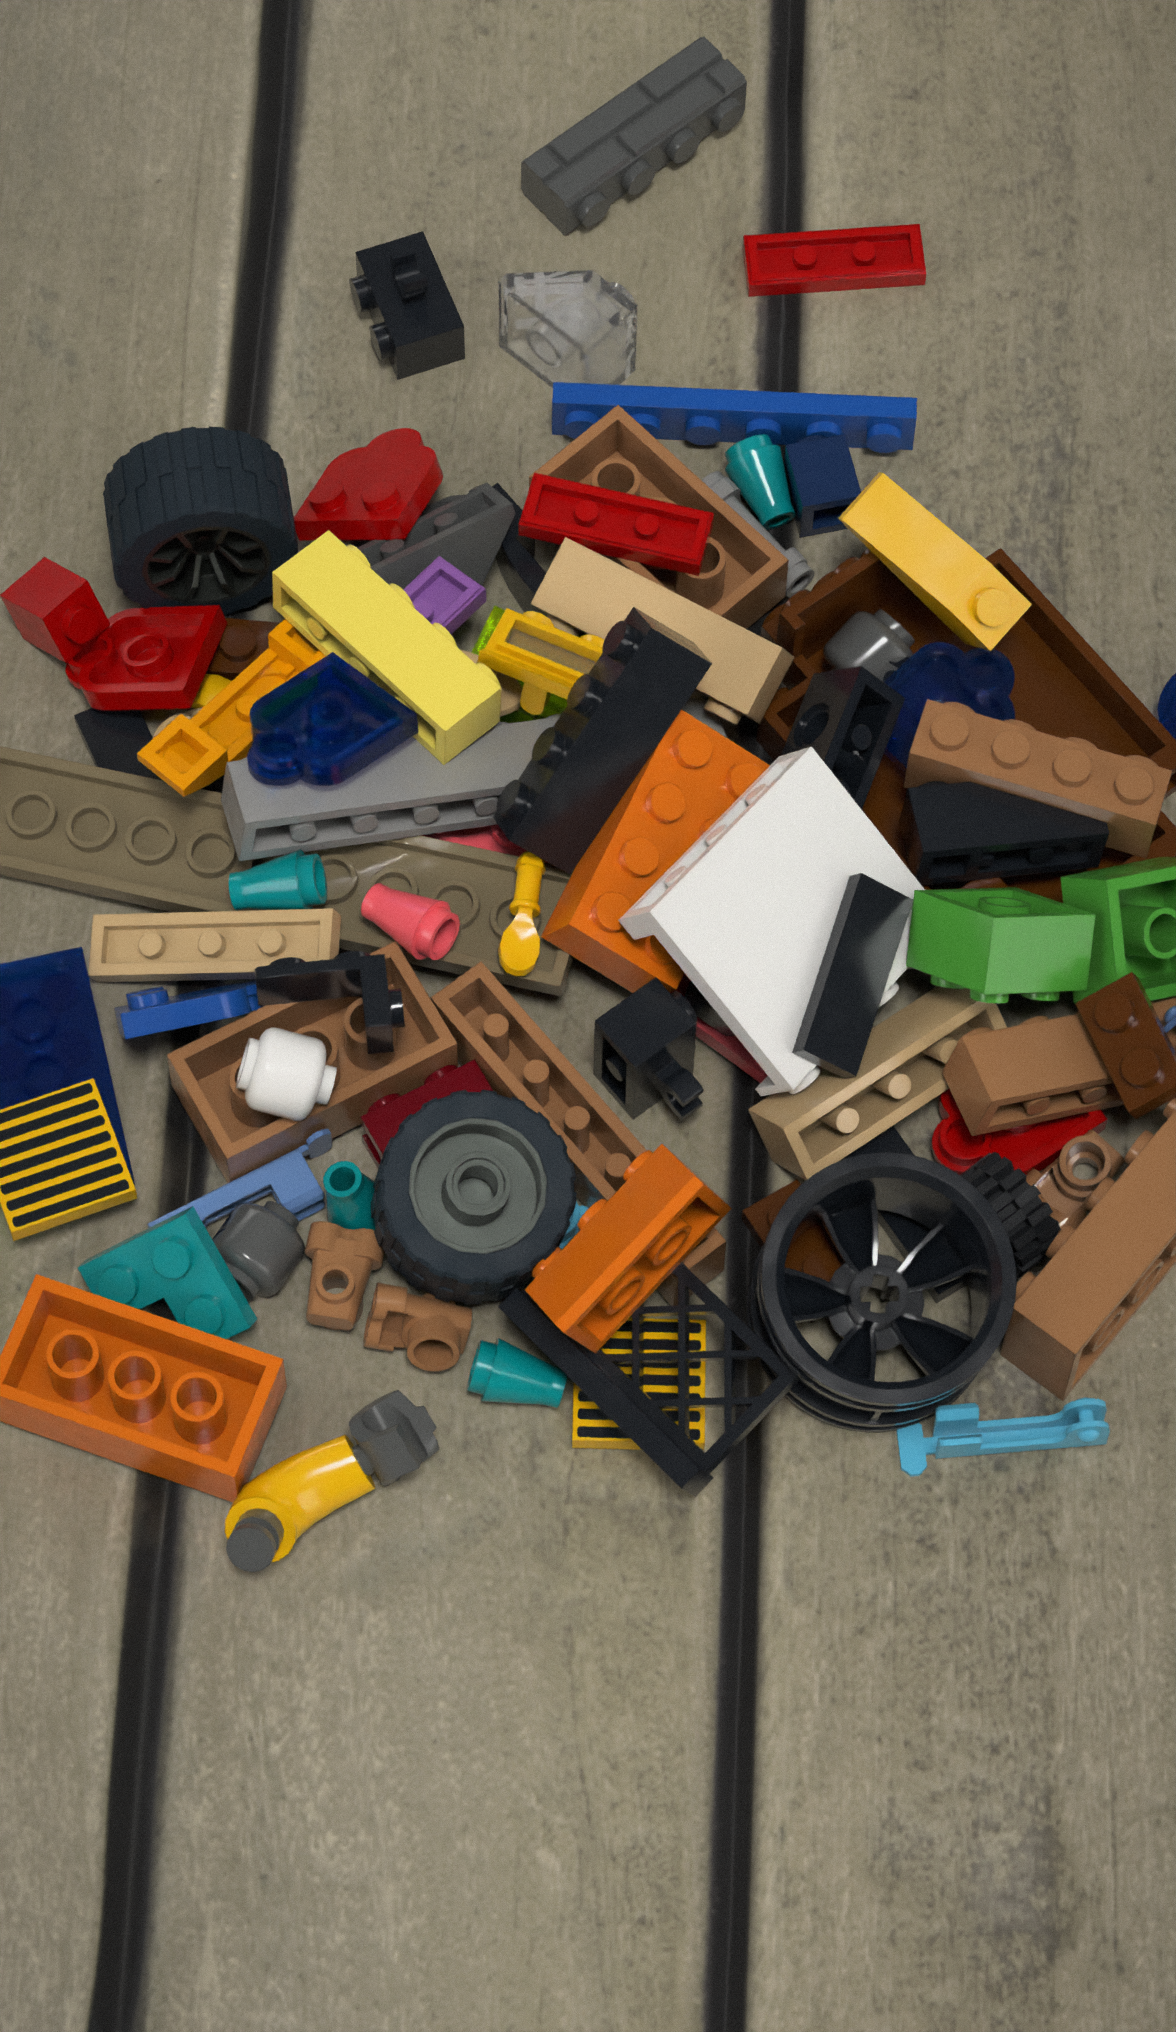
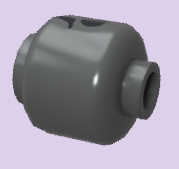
M878 609L874 614L866 611H857L852 614L825 644L823 654L826 662L832 668L831 671L862 666L894 689L915 665V658L910 649L915 640L896 620L882 609Z
M267 1201L264 1206L253 1203L237 1205L212 1239L246 1300H253L256 1295L269 1297L278 1293L305 1252L304 1242L295 1230L299 1225L298 1219L288 1209L273 1201Z

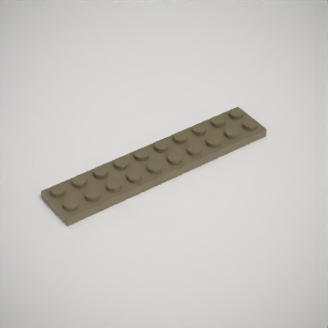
M0 746V875L170 912L236 911L229 894L228 882L230 873L244 871L284 855L239 861L221 803L222 793L200 789L183 797L162 780ZM413 836L304 852L305 855L317 853L322 860L327 881V900L325 904L314 905L312 909L333 908L341 915L339 948L370 954L395 941L375 923L364 918L361 914V906L365 895L372 886L381 883L392 889L445 901L449 904L451 912L459 917L460 926L457 938L448 953L439 960H432L428 957L418 960L398 944L410 964L462 975L482 961L502 984L557 996L563 995L573 956L541 938V935L572 873L568 874L556 866L545 862L546 872L542 875L539 897L541 913L533 918L534 926L540 937L539 958L534 970L526 976H514L507 973L500 965L498 947L503 932L516 917L510 912L509 905L514 898L517 876L515 866L519 856L425 836ZM244 909V910H238V911H251V910H261V909Z

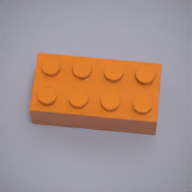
M681 709L576 865L541 938L632 993L655 977L669 992L676 990L684 975V971L654 935L634 940L618 920L770 765Z
M36 1274L0 1355V1422L234 1502L242 1487L249 1481L286 1391L284 1359Z

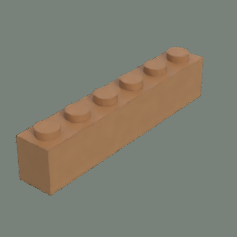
M482 961L430 997L457 1042L459 1062L464 1065L475 1059L493 1091H496L498 1095L508 1098L513 1096L526 1102L527 1107L536 1113L540 1112L550 1121V1126L557 1135H561L568 1147L567 1154L570 1162L574 1164L576 1173L574 1192H577L576 1197L584 1206L590 1208L600 1199L608 1201L625 1183L623 1175L628 1166L647 1150ZM714 1227L682 1262L704 1284H707L724 1271L726 1240ZM672 1272L660 1284L657 1290L671 1306L678 1305V1277ZM689 1289V1296H691L694 1292Z

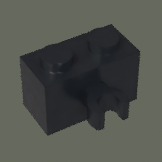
M423 231L355 252L357 276L349 279L352 297L359 313L369 311L374 325L369 327L376 355L380 361L389 359L397 380L465 359L464 325Z
M656 977L595 1020L593 1074L633 1120L663 1098L671 1110L681 1120H684L702 1107L703 1104L697 1096L702 1094L704 1089L693 1076L698 1018L689 1001L680 992L675 990L670 994Z

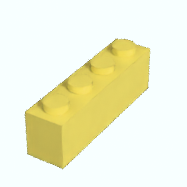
M328 530L272 572L273 608L443 765L500 722L502 687L493 671L481 662L474 663L457 647L453 636L444 626L436 622L431 624L414 608L410 597L400 586L394 583L387 584L371 569L365 555L354 545L349 544L346 546Z

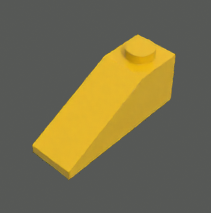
M879 472L838 518L967 645L991 651L1032 605L988 560L882 472Z

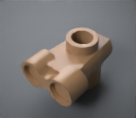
M1090 1129L1083 1136H1077L1068 1141L1062 1148L1060 1156L1041 1173L1033 1168L1026 1175V1182L1030 1186L1034 1184L1041 1193L1038 1195L1041 1201L1049 1204L1053 1211L1050 1216L1058 1221L1061 1228L1058 1232L1067 1224L1077 1229L1087 1217L1085 1205L1088 1199L1106 1177L1111 1179L1124 1164V1158L1095 1131ZM1081 1163H1090L1097 1169L1098 1174L1095 1178L1083 1180L1073 1176V1170Z
M325 1221L313 1222L310 1225L305 1254L313 1259L306 1319L309 1323L331 1330H351L360 1319L363 1312V1295L371 1270H377L382 1267L385 1253L382 1246L379 1247L374 1234L375 1230L366 1228L346 1229ZM332 1288L345 1289L343 1292L338 1294H332L327 1292V1290Z
M377 1283L371 1311L368 1313L365 1325L363 1347L393 1352L394 1347L407 1348L408 1359L416 1367L426 1371L449 1369L457 1363L460 1354L464 1352L471 1328L472 1309L456 1305L455 1301L445 1302L435 1299V1296L430 1293L418 1296L407 1293V1287Z

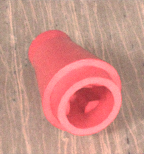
M377 883L369 889L361 906V914L364 918L375 923L418 960L427 957L432 960H439L444 957L453 946L459 932V917L451 912L447 902L392 889L381 883Z

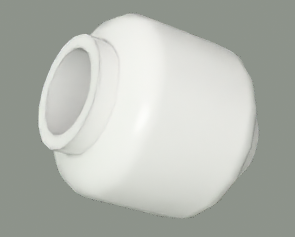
M271 1027L262 1033L259 1040L251 1037L248 1039L238 1072L236 1088L245 1090L246 1103L253 1110L294 1121H301L311 1113L315 1103L328 1104L335 1082L337 1067L326 1065L327 1053L325 1045L321 1040L277 1027Z

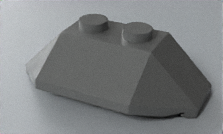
M484 483L470 489L466 495H452L427 504L405 539L351 540L345 543V545L351 544L357 547L365 555L371 569L387 584L394 583L402 589L411 583L438 556L482 586L513 521L515 510L509 500L490 484Z

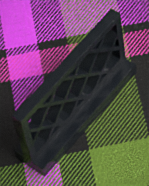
M683 1262L673 1271L678 1277V1305L644 1307L643 1303L630 1316L632 1317V1354H605L601 1349L595 1354L564 1334L525 1289L521 1291L515 1288L498 1307L681 1489L695 1497L714 1478L710 1473L800 1380L787 1364ZM689 1289L705 1304L689 1305ZM716 1314L724 1322V1350L689 1352V1315ZM678 1316V1352L644 1353V1317ZM735 1333L752 1350H735ZM762 1359L779 1375L760 1396L736 1397L735 1360ZM724 1361V1397L689 1398V1362ZM678 1362V1399L652 1400L643 1391L644 1363ZM616 1364H632V1379ZM724 1407L725 1433L705 1452L689 1437V1408ZM736 1407H749L736 1420ZM662 1409H678V1425Z

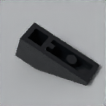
M931 781L918 787L908 788L899 819L910 871L921 885L1097 868L1109 836L1106 822L972 782L948 784L943 781Z

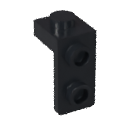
M348 951L335 956L333 959L305 962L300 958L287 957L277 959L268 966L255 968L258 1004L262 1006L362 996L368 1054L394 1052L392 1028L405 1027L401 988L388 989L385 954L370 955L362 951Z

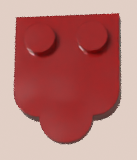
M399 428L377 436L366 447L355 448L336 457L327 466L294 516L295 529L299 541H314L328 530L339 540L405 539L443 480V472L434 450L424 446L418 431L411 428Z
M220 605L126 609L108 618L111 625L66 664L65 672L70 683L74 687L82 689L88 704L97 710H171L191 708L227 626V621Z
M949 1088L940 1094L939 1111L943 1120L934 1130L931 1143L932 1153L937 1163L956 1172L958 1175H961L988 1153L992 1154L993 1152L999 1153L1001 1158L1006 1157L1013 1164L1014 1170L1020 1168L1027 1175L1033 1168L1041 1171L1060 1156L1062 1148L1071 1139L1083 1136L1090 1129L1097 1134L1105 1130L1108 1119L1099 1109L971 1136Z

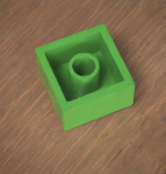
M1157 857L1062 876L1063 903L1096 914L1087 990L1073 991L1074 1003L1131 972L1140 979L1150 1001L1176 996V857Z
M1017 887L914 890L906 966L930 974V983L935 986L952 989H970L969 997L980 1002L1007 1003L1009 994L1021 993L1022 997L1032 1000L1057 1001L1059 1000L1060 991L1087 990L1096 914Z

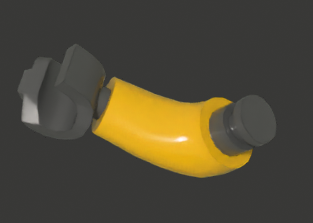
M399 1390L388 1393L362 1408L349 1421L350 1431L357 1445L354 1446L346 1434L301 1451L275 1464L245 1484L232 1503L225 1518V1534L228 1539L226 1552L231 1562L243 1571H261L268 1567L271 1562L279 1561L289 1554L297 1538L314 1523L336 1509L374 1490L376 1487L371 1474L375 1473L380 1484L387 1486L398 1481L401 1476L419 1469L422 1462L439 1450L438 1441L433 1434L437 1427L424 1406H415Z

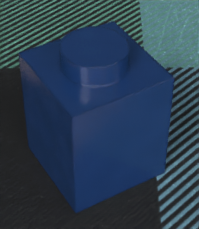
M845 434L831 437L813 435L805 437L797 443L786 445L784 467L791 504L796 513L794 519L799 537L848 529L838 518L861 493Z

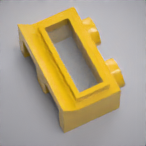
M506 608L486 647L479 651L477 662L488 666L495 675L497 672L524 682L520 705L526 712L532 715H540L544 711L551 693L567 700L569 692L578 678L584 674H589L603 653L604 639L591 634L582 635L579 638L555 628L552 621L539 612L526 611L520 614Z

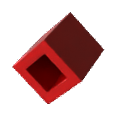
M46 557L42 558L0 594L23 639L65 663L71 660L111 625L89 582Z

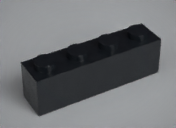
M635 607L632 608L624 621L617 622L610 629L603 643V653L589 674L582 675L574 683L567 698V707L555 725L548 727L540 734L534 744L531 761L519 779L511 781L504 788L497 802V812L493 816L509 841L568 874L572 873L712 665L710 660L694 642Z

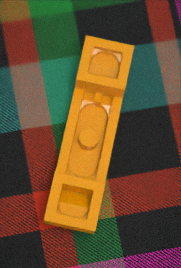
M286 619L268 634L269 648L190 720L183 714L178 715L137 753L138 761L183 797L202 789L225 775L226 762L238 761L249 757L270 739L318 689L314 686L313 673L329 659Z

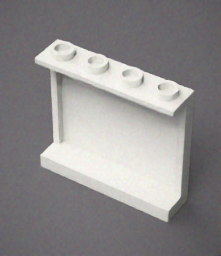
M811 746L779 756L618 921L634 940L654 935L768 1075L755 1089L760 1096L786 1091L790 1094H796L809 1086L821 1071L816 1064L792 1053L849 877L863 873L911 899H914V890L925 889ZM913 903L879 1007L890 1000L898 991L899 986L895 981L907 969H912L906 966Z

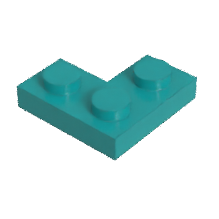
M193 1206L86 1259L78 1267L79 1272L93 1294L137 1309H142L164 1298L178 1323L224 1339H228L250 1328L257 1321L256 1315Z

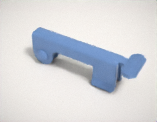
M321 1129L315 1132V1134L313 1133L306 1139L305 1145L148 1223V1228L192 1206L206 1228L209 1224L229 1215L237 1205L252 1203L272 1193L276 1203L288 1209L298 1221L323 1209L325 1206L323 1200L324 1192L304 1157L307 1155L309 1158L319 1157L332 1148L330 1130Z

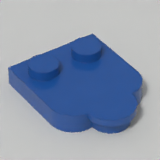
M256 981L169 997L167 989H164L163 986L127 993L128 1005L115 1007L114 1009L119 1033L125 1039L232 1018L250 1013L263 1006L258 1004Z

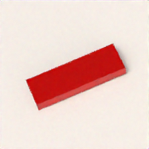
M920 224L743 236V255L748 297L925 285L926 266Z
M534 473L519 521V536L559 545L567 537L599 554L699 576L714 524V513Z

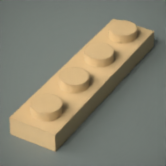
M333 908L93 915L88 976L96 982L256 979V967L268 966L277 959L294 957L309 962L329 960L339 955L341 915Z

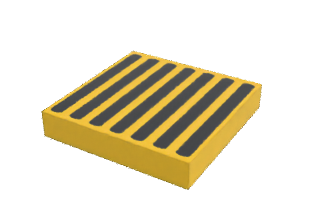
M94 1078L0 1110V1206L13 1241L137 1199L134 1183Z
M629 1318L600 1348L605 1354H632V1318ZM644 1318V1353L678 1352V1319ZM689 1319V1352L706 1351V1320ZM706 1361L689 1362V1398H705ZM678 1362L644 1363L643 1391L652 1400L678 1399ZM616 1364L632 1379V1364ZM573 1382L572 1448L642 1450ZM689 1408V1437L703 1450L705 1446V1408ZM662 1409L678 1425V1409Z

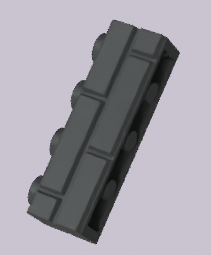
M700 37L521 162V189L524 196L540 212L544 211L547 219L563 235H567L581 224L585 227L595 225L606 215L610 204L626 192L630 195L642 192L652 182L656 171L671 161L676 164L686 161L697 150L700 140L716 129L719 132H726L734 127L745 111L747 88L745 76L728 59L724 60L721 52L705 37Z

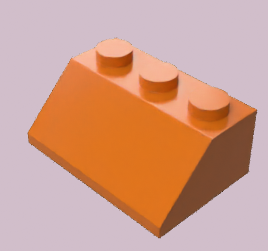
M663 1144L654 1152L651 1150L643 1152L628 1166L623 1175L625 1183L608 1201L600 1199L595 1202L582 1215L577 1224V1228L580 1231L563 1249L556 1247L555 1251L546 1260L542 1259L537 1263L532 1271L534 1280L525 1289L564 1334L595 1354L732 1209Z

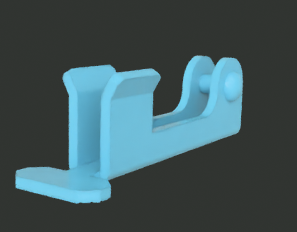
M1083 1397L1066 1404L1062 1411L1056 1414L979 1421V1406L976 1403L938 1406L935 1409L933 1437L924 1438L922 1425L919 1423L896 1430L901 1470L910 1477L920 1476L927 1468L926 1455L933 1454L938 1459L1107 1444L1110 1433L1109 1424L1104 1421L1107 1411L1106 1402L1101 1399Z

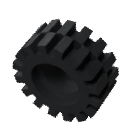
M988 1153L960 1176L971 1183L985 1197L1000 1218L1013 1249L1016 1278H1020L1047 1257L1046 1252L1061 1228L1058 1221L1050 1216L1053 1211L1049 1204L1041 1201L1038 1196L1041 1194L1034 1184L1030 1186L1026 1182V1175L1020 1168L1014 1170L1012 1162L1006 1157L1001 1158L999 1153Z

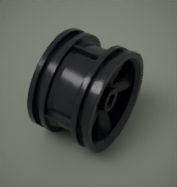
M880 1152L853 1156L831 1164L812 1175L793 1192L780 1209L751 1272L746 1300L747 1325L800 1378L784 1397L801 1411L823 1423L849 1431L865 1433L896 1431L929 1420L935 1416V1409L938 1406L951 1405L969 1387L999 1346L1011 1320L1016 1299L1017 1279L1013 1249L1008 1234L991 1204L971 1183L956 1172L939 1163L910 1154ZM877 1209L910 1217L931 1230L903 1263L892 1256L878 1254ZM821 1220L838 1253L845 1261L834 1272L830 1282L785 1267L787 1252L790 1246L801 1234ZM965 1275L972 1305L969 1335L935 1320L923 1317L924 1299L922 1291L948 1283ZM870 1288L881 1290L880 1299H890V1302H887L881 1313L871 1312V1302L861 1301ZM828 1317L833 1329L843 1340L838 1344L827 1361L805 1340L796 1323ZM902 1343L908 1354L927 1375L902 1382L874 1381L876 1351L889 1350ZM759 1359L758 1361L769 1380L773 1382L779 1375L762 1359Z

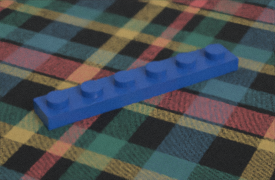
M553 382L552 435H567L573 439H576L614 407L619 405L656 439L688 440L697 445H710L716 442L738 443L755 435L766 434L769 435L773 445H789L813 435L831 437L845 434L849 448H869L878 453L913 450L917 419V398Z

